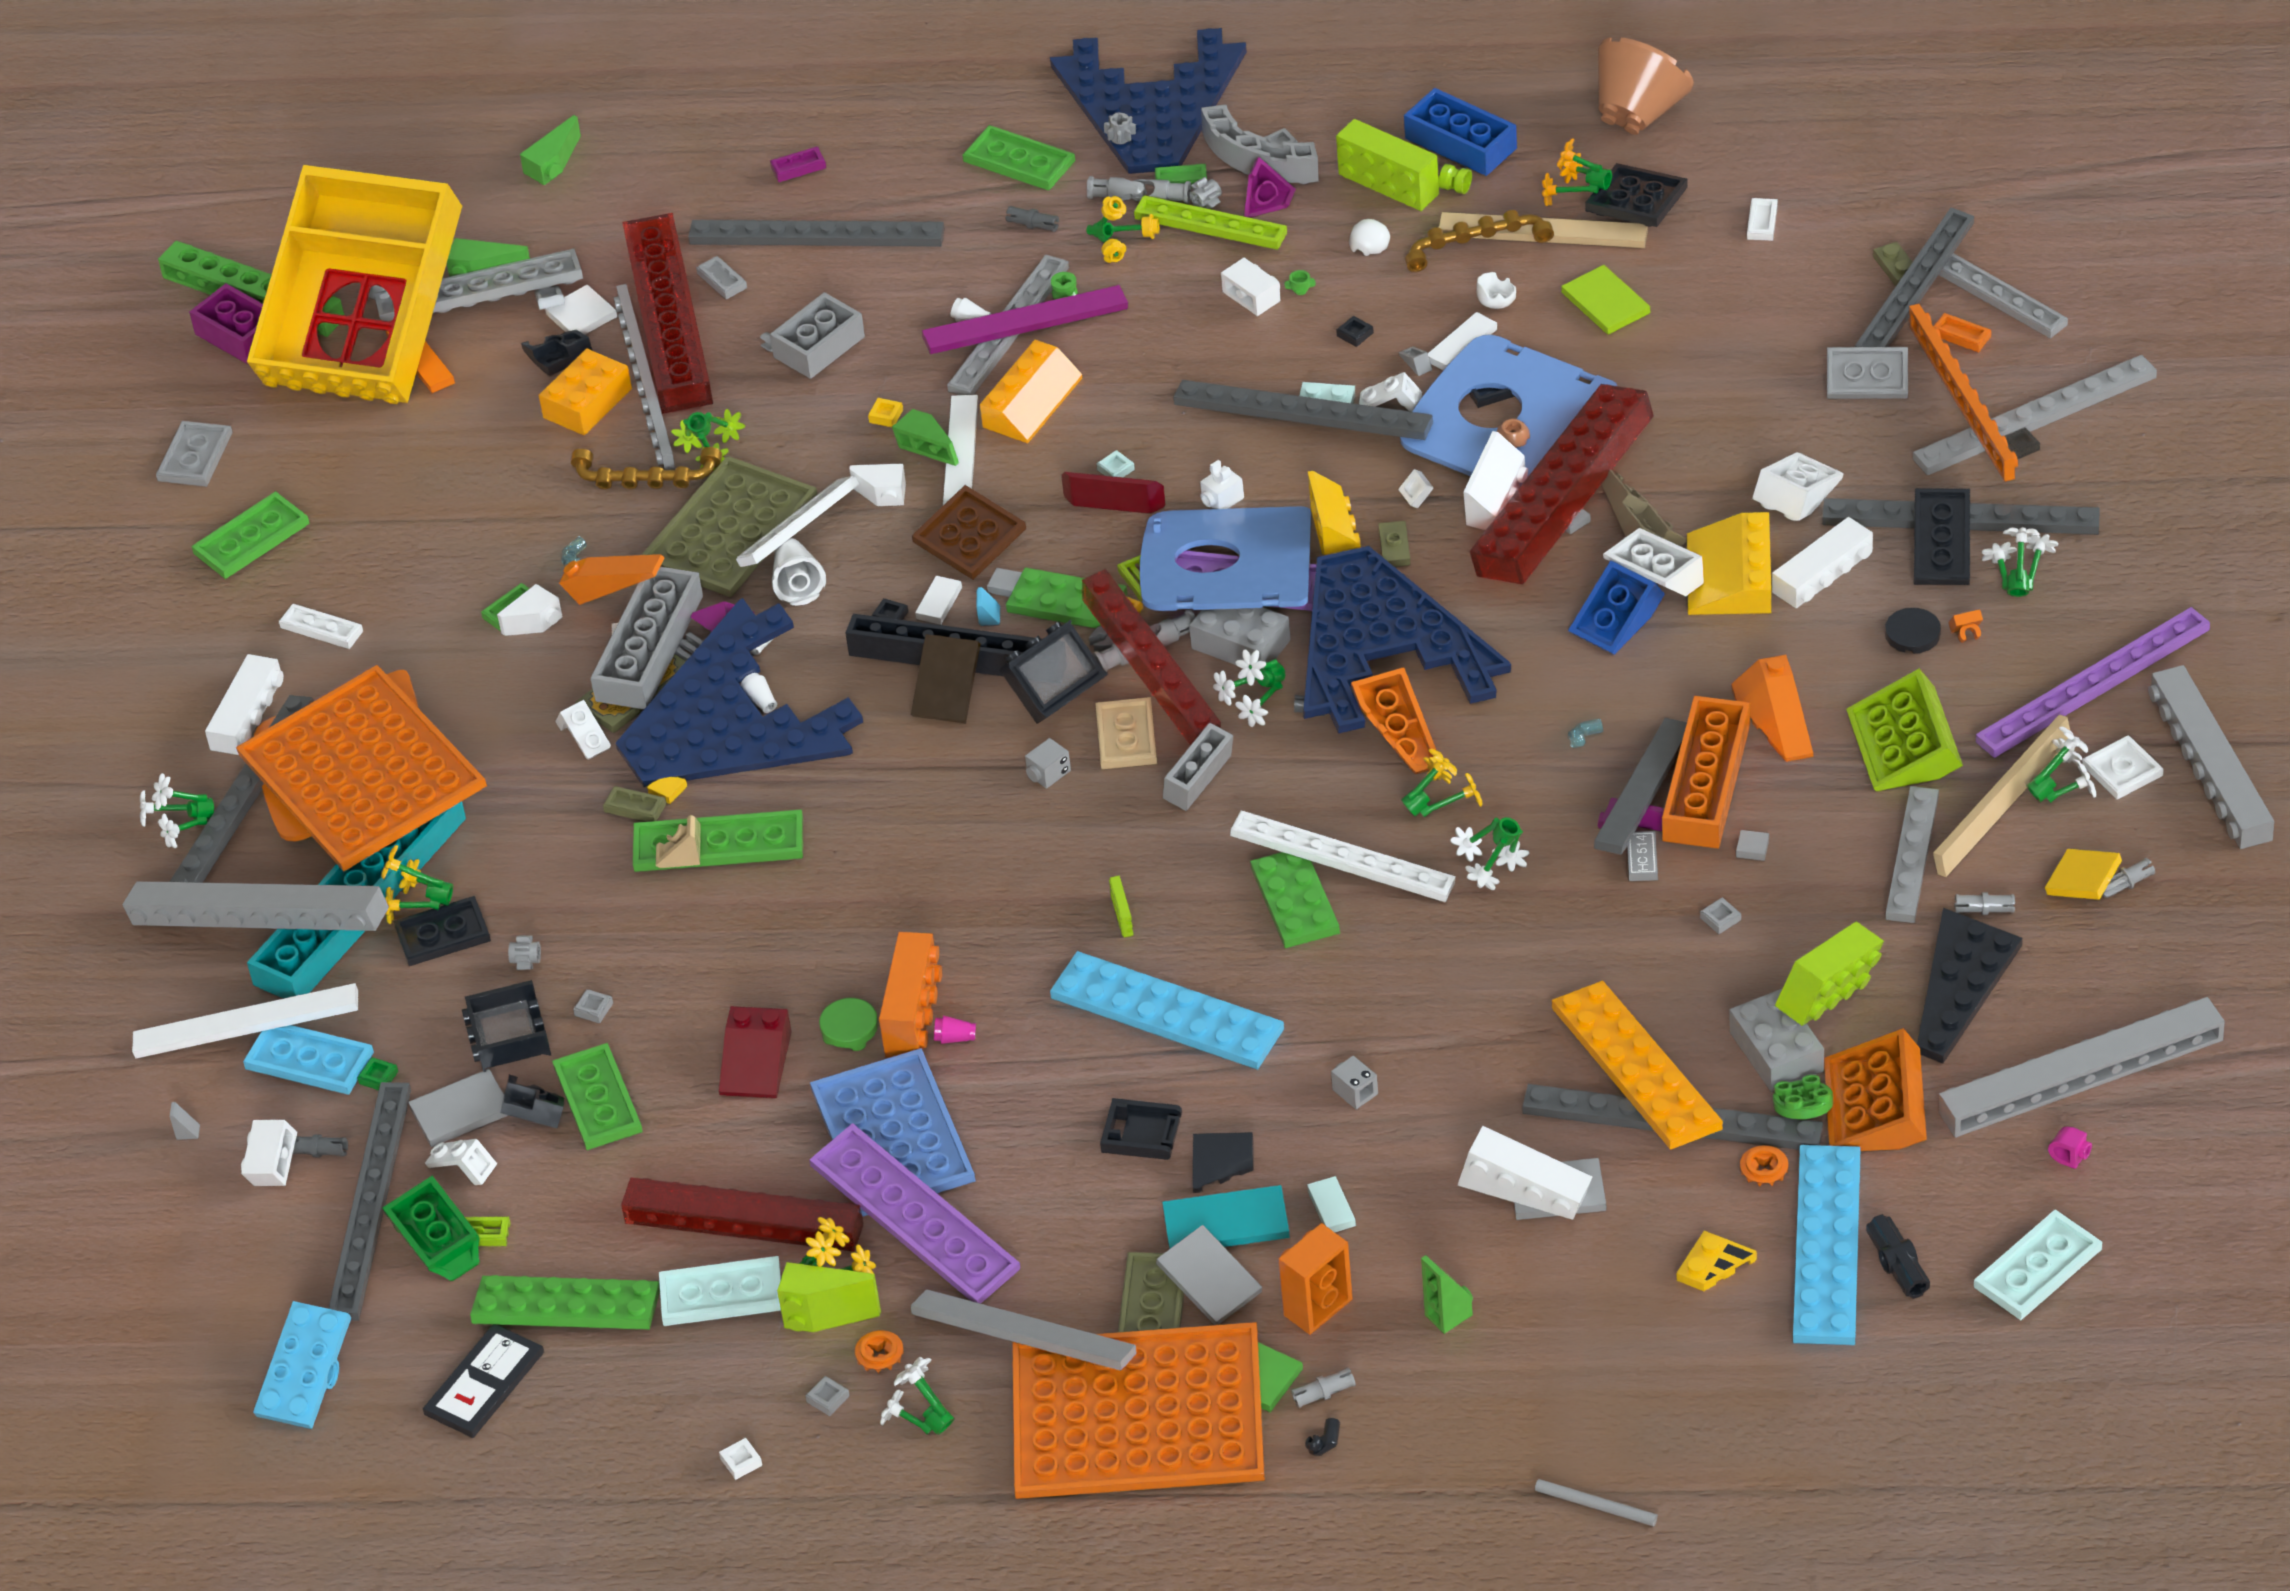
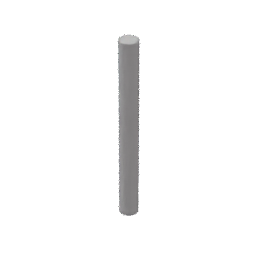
M1538 1479L1535 1485V1491L1650 1526H1655L1658 1515L1541 1479Z

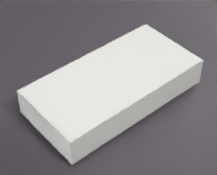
M1751 199L1747 229L1748 240L1773 241L1778 199Z
M936 576L915 612L916 619L942 625L962 589L961 581Z

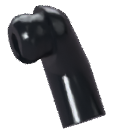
M1335 1418L1326 1419L1323 1435L1320 1437L1313 1435V1439L1311 1436L1306 1439L1305 1447L1309 1450L1310 1454L1321 1456L1337 1446L1340 1421Z

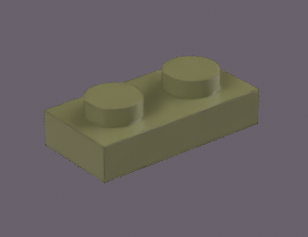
M1897 241L1873 249V258L1893 284L1897 286L1913 263Z

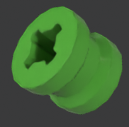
M1059 272L1051 278L1053 300L1078 294L1074 274Z

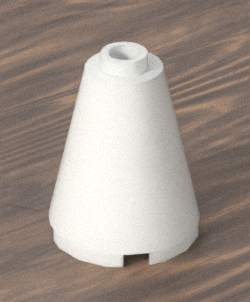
M789 538L775 549L772 574L773 590L781 601L790 602V605H805L816 600L820 595L819 592L826 585L825 571L822 565L799 541Z

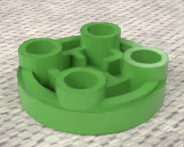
M844 998L829 1004L823 1010L819 1019L823 1041L826 1044L850 1048L853 1051L864 1049L866 1042L875 1035L878 1028V1018L874 1007L867 1001L858 998Z
M1806 1075L1799 1081H1781L1774 1085V1110L1781 1116L1791 1119L1815 1118L1827 1113L1832 1108L1833 1092L1830 1087L1820 1082V1077L1817 1075Z

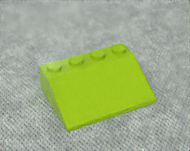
M1920 668L1846 708L1875 791L1938 780L1963 766L1935 686Z

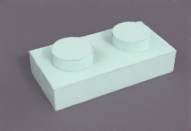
M1303 382L1299 396L1353 403L1355 386Z

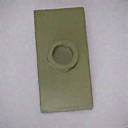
M1406 521L1379 523L1382 557L1394 567L1411 565Z
M614 786L603 804V809L606 813L644 822H652L658 820L666 806L665 797Z

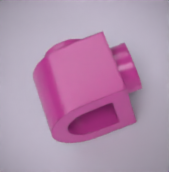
M2062 1127L2048 1146V1151L2051 1157L2058 1163L2076 1169L2082 1159L2086 1160L2092 1149V1143L2086 1141V1132L2074 1127Z

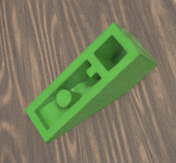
M573 115L520 154L524 174L545 185L563 172L581 137L577 116Z
M455 238L447 260L449 277L530 259L528 246Z
M912 409L892 426L899 448L954 466L959 464L952 441L931 414Z
M1425 1255L1421 1258L1425 1316L1445 1334L1473 1315V1296L1467 1287L1460 1286L1450 1275Z

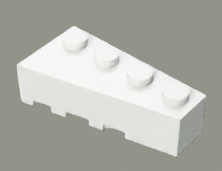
M1482 1126L1468 1153L1458 1186L1573 1220L1588 1191L1592 1176Z

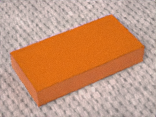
M1943 313L1933 326L1939 329L1941 339L1978 353L1991 338V329Z

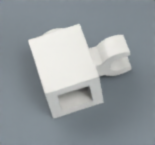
M1220 460L1210 465L1211 475L1200 481L1201 500L1207 507L1212 509H1228L1244 498L1242 478L1231 471L1229 467H1221Z

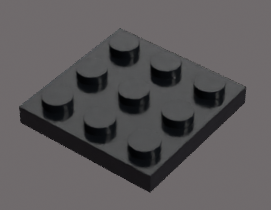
M1616 163L1611 169L1612 180L1607 190L1599 189L1598 193H1592L1585 202V211L1599 216H1608L1622 221L1640 223L1648 227H1658L1688 188V179Z

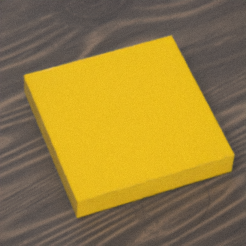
M2067 849L2045 886L2047 895L2100 900L2122 862L2120 853Z

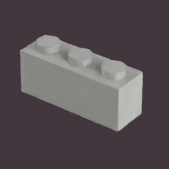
M1209 723L1164 778L1163 799L1187 811L1231 757L1233 735Z

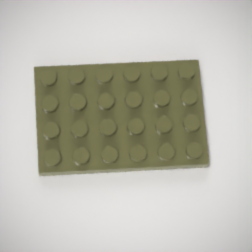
M726 456L642 555L661 554L664 560L660 567L699 573L701 587L732 597L763 561L762 559L757 564L740 567L736 560L737 557L817 496V488Z

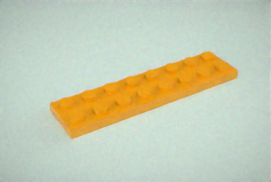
M1603 980L1552 999V1009L1670 1150L1723 1130L1722 1119Z

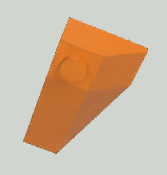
M661 554L587 557L579 561H571L565 566L564 574L559 584L581 605L655 577L664 557Z
M1399 668L1351 682L1362 712L1416 775L1429 771L1427 768L1428 764L1423 758L1433 757L1428 750H1436L1405 668Z

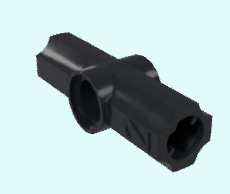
M1881 1214L1873 1217L1872 1221L1866 1225V1232L1878 1250L1879 1259L1884 1271L1887 1274H1893L1906 1297L1910 1296L1915 1299L1923 1296L1924 1292L1930 1288V1281L1918 1263L1913 1243L1910 1239L1902 1237L1890 1216L1887 1217Z

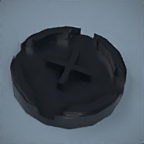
M1920 608L1898 610L1889 616L1885 624L1886 640L1890 646L1904 653L1905 650L1913 651V654L1929 651L1938 644L1941 635V625L1936 615Z

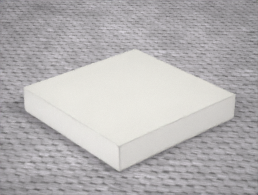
M588 285L565 296V304L545 309L546 315L565 332L578 330L585 335L617 317L616 309Z
M2129 735L2082 760L2086 770L2117 800L2162 777L2164 770Z

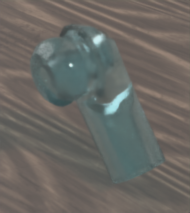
M578 536L562 550L561 559L563 565H567L571 561L580 560L576 555L587 547L582 537Z
M1601 719L1581 722L1568 732L1571 746L1573 748L1584 746L1586 742L1584 736L1603 732Z

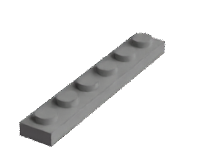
M1910 786L1886 908V920L1915 923L1939 798V789Z

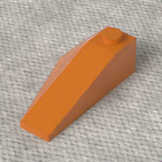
M1781 655L1758 659L1731 684L1735 700L1750 703L1752 724L1757 729L1760 728L1768 737V742L1785 762L1813 757L1808 730L1787 656Z

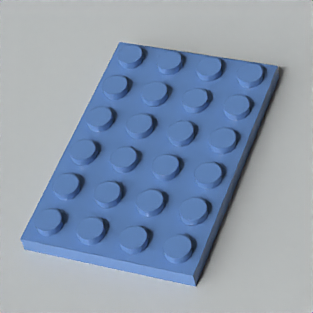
M922 1048L810 1082L811 1091L831 1140L853 1123L936 1193L976 1181L974 1171ZM858 1207L862 1217L868 1215L860 1207Z

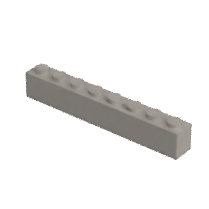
M2182 665L2152 673L2151 686L2148 687L2150 699L2152 702L2157 703L2162 720L2168 722L2171 735L2175 741L2178 740L2185 760L2191 762L2195 778L2203 783L2205 795L2209 800L2212 799L2215 804L2217 816L2219 819L2224 820L2229 837L2235 839L2240 849L2273 841L2274 819L2185 666Z

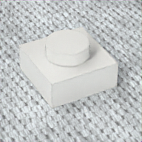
M1414 469L1398 490L1410 506L1419 508L1434 488L1421 471Z
M746 1438L719 1452L721 1461L735 1480L762 1466L760 1456Z

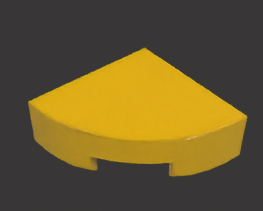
M667 777L654 781L647 787L648 794L665 797L666 802L671 804L687 787V783L682 778Z

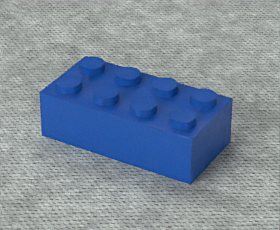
M1437 88L1431 90L1404 114L1405 139L1485 176L1490 174L1517 149L1515 124Z

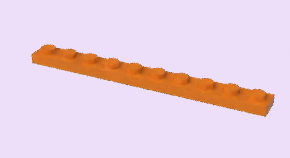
M1920 304L1909 306L1910 329L2004 482L2014 480L2018 460L2015 452H2011L2008 448L2006 437L2004 435L2001 436L1998 432L1996 421L1990 419L1986 405L1981 404L1976 389H1972L1969 385L1968 376L1966 373L1963 374L1961 372L1958 360L1951 356L1947 343H1943L1939 329L1933 327L1929 313H1925Z

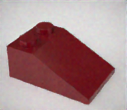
M730 1006L724 1036L719 1095L777 1098L792 1033L788 1009Z

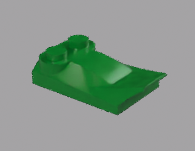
M433 1175L383 1207L385 1215L392 1222L395 1230L402 1235L429 1271L454 1281L479 1264V1235Z

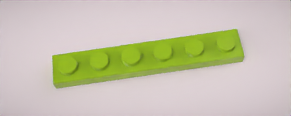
M1145 195L1134 211L1136 220L1142 221V217L1153 214L1154 219H1159L1160 225L1276 250L1279 249L1287 235L1286 225Z

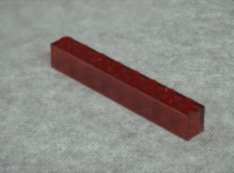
M1104 569L1083 579V602L1188 743L1192 745L1209 723L1221 728L1220 720L1109 572Z
M630 1177L621 1203L625 1224L809 1246L805 1239L808 1237L815 1239L817 1231L822 1234L824 1233L818 1228L821 1225L818 1218H831L835 1223V1227H843L842 1233L849 1238V1242H845L844 1247L840 1246L836 1240H834L832 1247L851 1252L856 1250V1245L864 1225L861 1206L851 1203L714 1188L706 1185L681 1184L679 1182L657 1181L649 1178Z

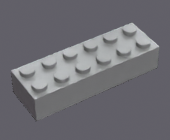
M660 567L655 577L638 583L591 676L596 702L645 709L649 705L692 619L690 616L696 611L703 597L699 573Z

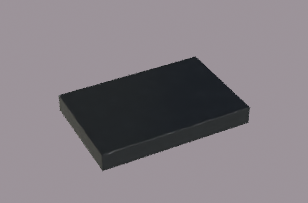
M475 896L449 903L448 906H440L439 910L430 909L393 921L409 966L491 941Z

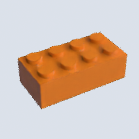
M898 932L879 1017L885 1058H891L927 1047L928 1031H926V1028L932 1025L933 1020L931 1005L937 1002L938 991L936 982H941L942 965L937 964L939 960V946L934 945L933 934Z

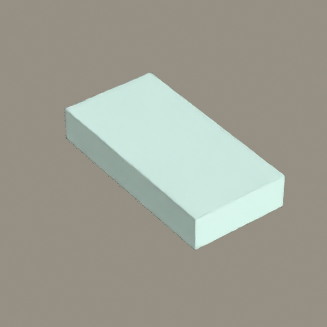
M1336 1176L1307 1184L1308 1193L1321 1222L1334 1232L1356 1226L1355 1217Z

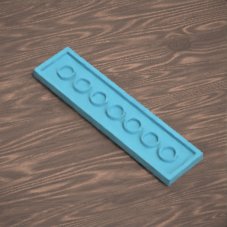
M1079 951L1073 956L1050 990L1051 999L1257 1070L1284 1030V1022Z
M1800 1145L1793 1343L1855 1345L1861 1147Z

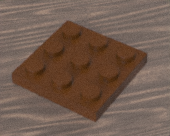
M964 485L912 535V540L916 545L974 580L1026 530V523Z

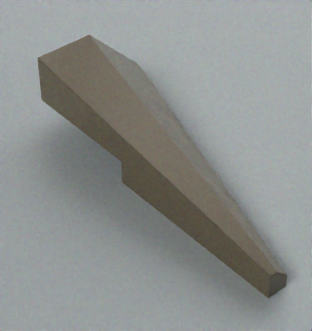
M1599 457L1593 467L1625 536L1627 537L1638 528H1641L1678 546H1683L1687 539L1683 535L1672 530L1673 525L1668 521L1664 522L1657 513L1658 511L1635 488L1623 484L1624 478L1618 473L1615 474L1608 466L1609 463Z

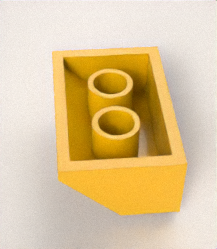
M1308 471L1310 509L1322 556L1361 548L1359 534L1353 533L1356 530L1354 515L1348 514V512H1351L1349 496L1343 495L1342 487L1339 484L1314 471Z

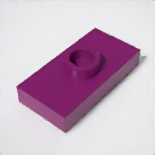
M818 146L770 160L771 169L778 182L826 168V162Z

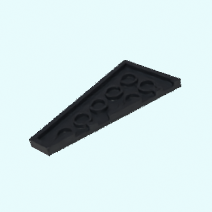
M1943 908L1917 1041L1922 1056L1942 1064L1945 1062L2022 947L2023 938Z

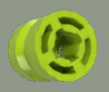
M1445 164L1439 175V188L1445 190L1455 189L1457 193L1464 195L1468 192L1472 182L1471 170L1465 168L1459 170L1450 164Z

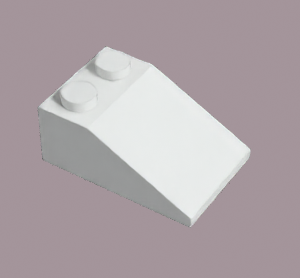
M1796 452L1761 469L1752 499L1760 502L1761 506L1766 509L1780 511L1784 513L1786 518L1798 521L1814 512L1843 478L1844 473Z

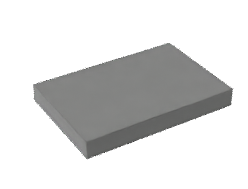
M1827 347V399L1908 398V347Z
M182 421L156 473L157 480L160 482L207 487L233 433L231 426Z
M490 1069L408 1102L410 1110L431 1147L508 1116L500 1113L504 1094Z
M1599 1158L1563 1161L1562 1163L1592 1176L1588 1191L1576 1214L1606 1211V1199ZM1514 1202L1516 1220L1559 1216Z
M1203 1225L1157 1258L1156 1264L1214 1325L1222 1323L1262 1292V1286Z

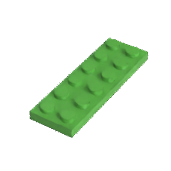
M802 809L696 818L701 823L700 865L669 868H659L656 866V845L659 842L662 844L669 842L666 836L670 835L673 837L678 830L679 824L687 826V819L634 823V872L803 858Z
M482 1275L470 1313L471 1323L650 1329L660 1294V1282Z

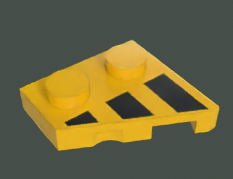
M1703 1231L1677 1271V1281L1706 1291L1716 1285L1719 1280L1726 1279L1735 1274V1268L1746 1262L1749 1264L1754 1263L1757 1259V1251Z

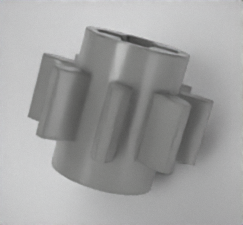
M1115 113L1109 116V122L1104 123V133L1107 134L1108 140H1112L1116 144H1124L1131 141V135L1136 134V124L1132 123V116L1128 117L1125 113Z
M1206 177L1191 185L1193 191L1190 192V199L1195 206L1210 209L1220 203L1218 197L1221 196L1222 191L1215 180L1210 179L1207 181Z
M516 936V942L509 943V962L517 963V970L533 969V963H540V942H533V936Z

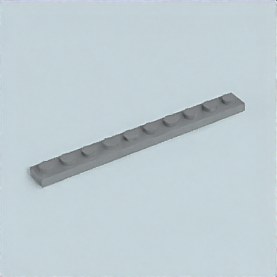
M626 284L616 286L618 296L613 297L616 312L622 311V313L618 314L621 329L626 328V330L622 331L625 345H631V347H627L630 363L635 362V364H631L635 380L640 379V381H636L639 397H645L641 398L644 414L649 413V415L645 416L649 431L654 430V432L650 433L653 448H659L655 450L658 466L663 465L664 470H675L673 453Z
M2139 355L1991 418V420L1996 421L1998 432L2001 436L2004 435L2008 442L2155 379L2157 370L2143 355ZM1970 427L1914 451L1913 460L1928 476L1982 453L1985 449Z

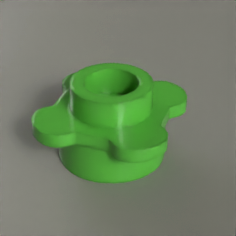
M1304 270L1292 272L1289 276V281L1285 282V288L1293 290L1297 295L1306 294L1310 287L1316 285L1315 279L1310 278V274Z

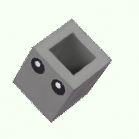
M1048 738L1025 755L1028 777L1046 789L1071 771L1069 751L1051 738Z
M1355 1056L1339 1063L1331 1071L1333 1091L1356 1110L1378 1095L1377 1075Z

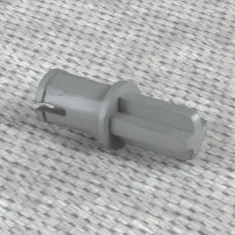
M2144 858L2142 861L2126 869L2124 867L2120 868L2119 873L2113 875L2102 895L2105 898H2109L2126 888H2134L2135 883L2154 875V866L2142 870L2152 862L2148 858Z

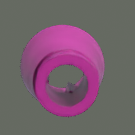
M945 1015L942 1018L935 1017L933 1041H941V1044L969 1040L975 1041L976 1023Z

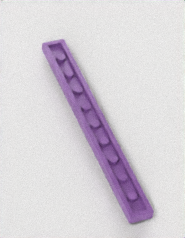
M2192 607L2188 608L1977 733L1976 743L1993 758L1999 756L2049 726L2058 715H2068L2210 630V622Z

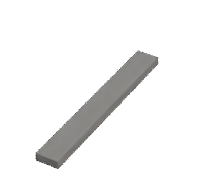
M1045 255L1003 311L1044 302L1053 290L1051 288V278L1059 272H1066L1069 269V262ZM1019 334L978 343L947 384L948 392L958 395H974Z
M927 1289L911 1304V1313L916 1316L1120 1371L1136 1355V1345Z

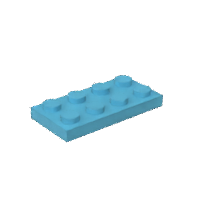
M288 1025L262 1031L243 1063L247 1070L349 1095L358 1080L357 1077L369 1062L374 1051L370 1044Z

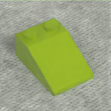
M786 1263L777 1289L784 1328L794 1331L816 1332L880 1316L881 1308L875 1274Z

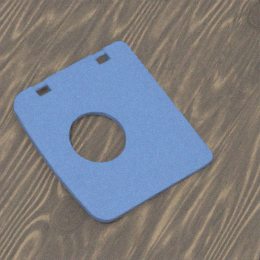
M1482 335L1473 339L1453 359L1412 411L1433 416V424L1426 440L1400 437V443L1404 449L1411 453L1471 476L1492 431L1497 432L1498 428H1483L1469 423L1460 414L1459 404L1475 388L1476 390L1481 388H1498L1502 390L1508 388L1522 406V411L1517 419L1524 422L1530 431V438L1527 439V443L1516 448L1524 455L1525 467L1528 468L1527 479L1524 484L1520 483L1518 496L1534 499L1543 492L1617 396L1618 386L1612 380L1599 375H1592L1581 368L1530 348H1523L1502 337ZM1510 349L1515 352H1518L1519 354L1518 356H1515L1506 351ZM1582 377L1592 382L1587 384L1579 381V378Z
M1296 506L1171 510L1154 514L1148 519L1140 557V588L1143 605L1157 611H1176L1177 609L1262 608L1263 606L1299 607L1307 604L1309 594L1311 510L1307 507ZM1204 545L1227 547L1239 555L1238 561L1224 570L1208 573L1183 569L1175 562L1182 552Z

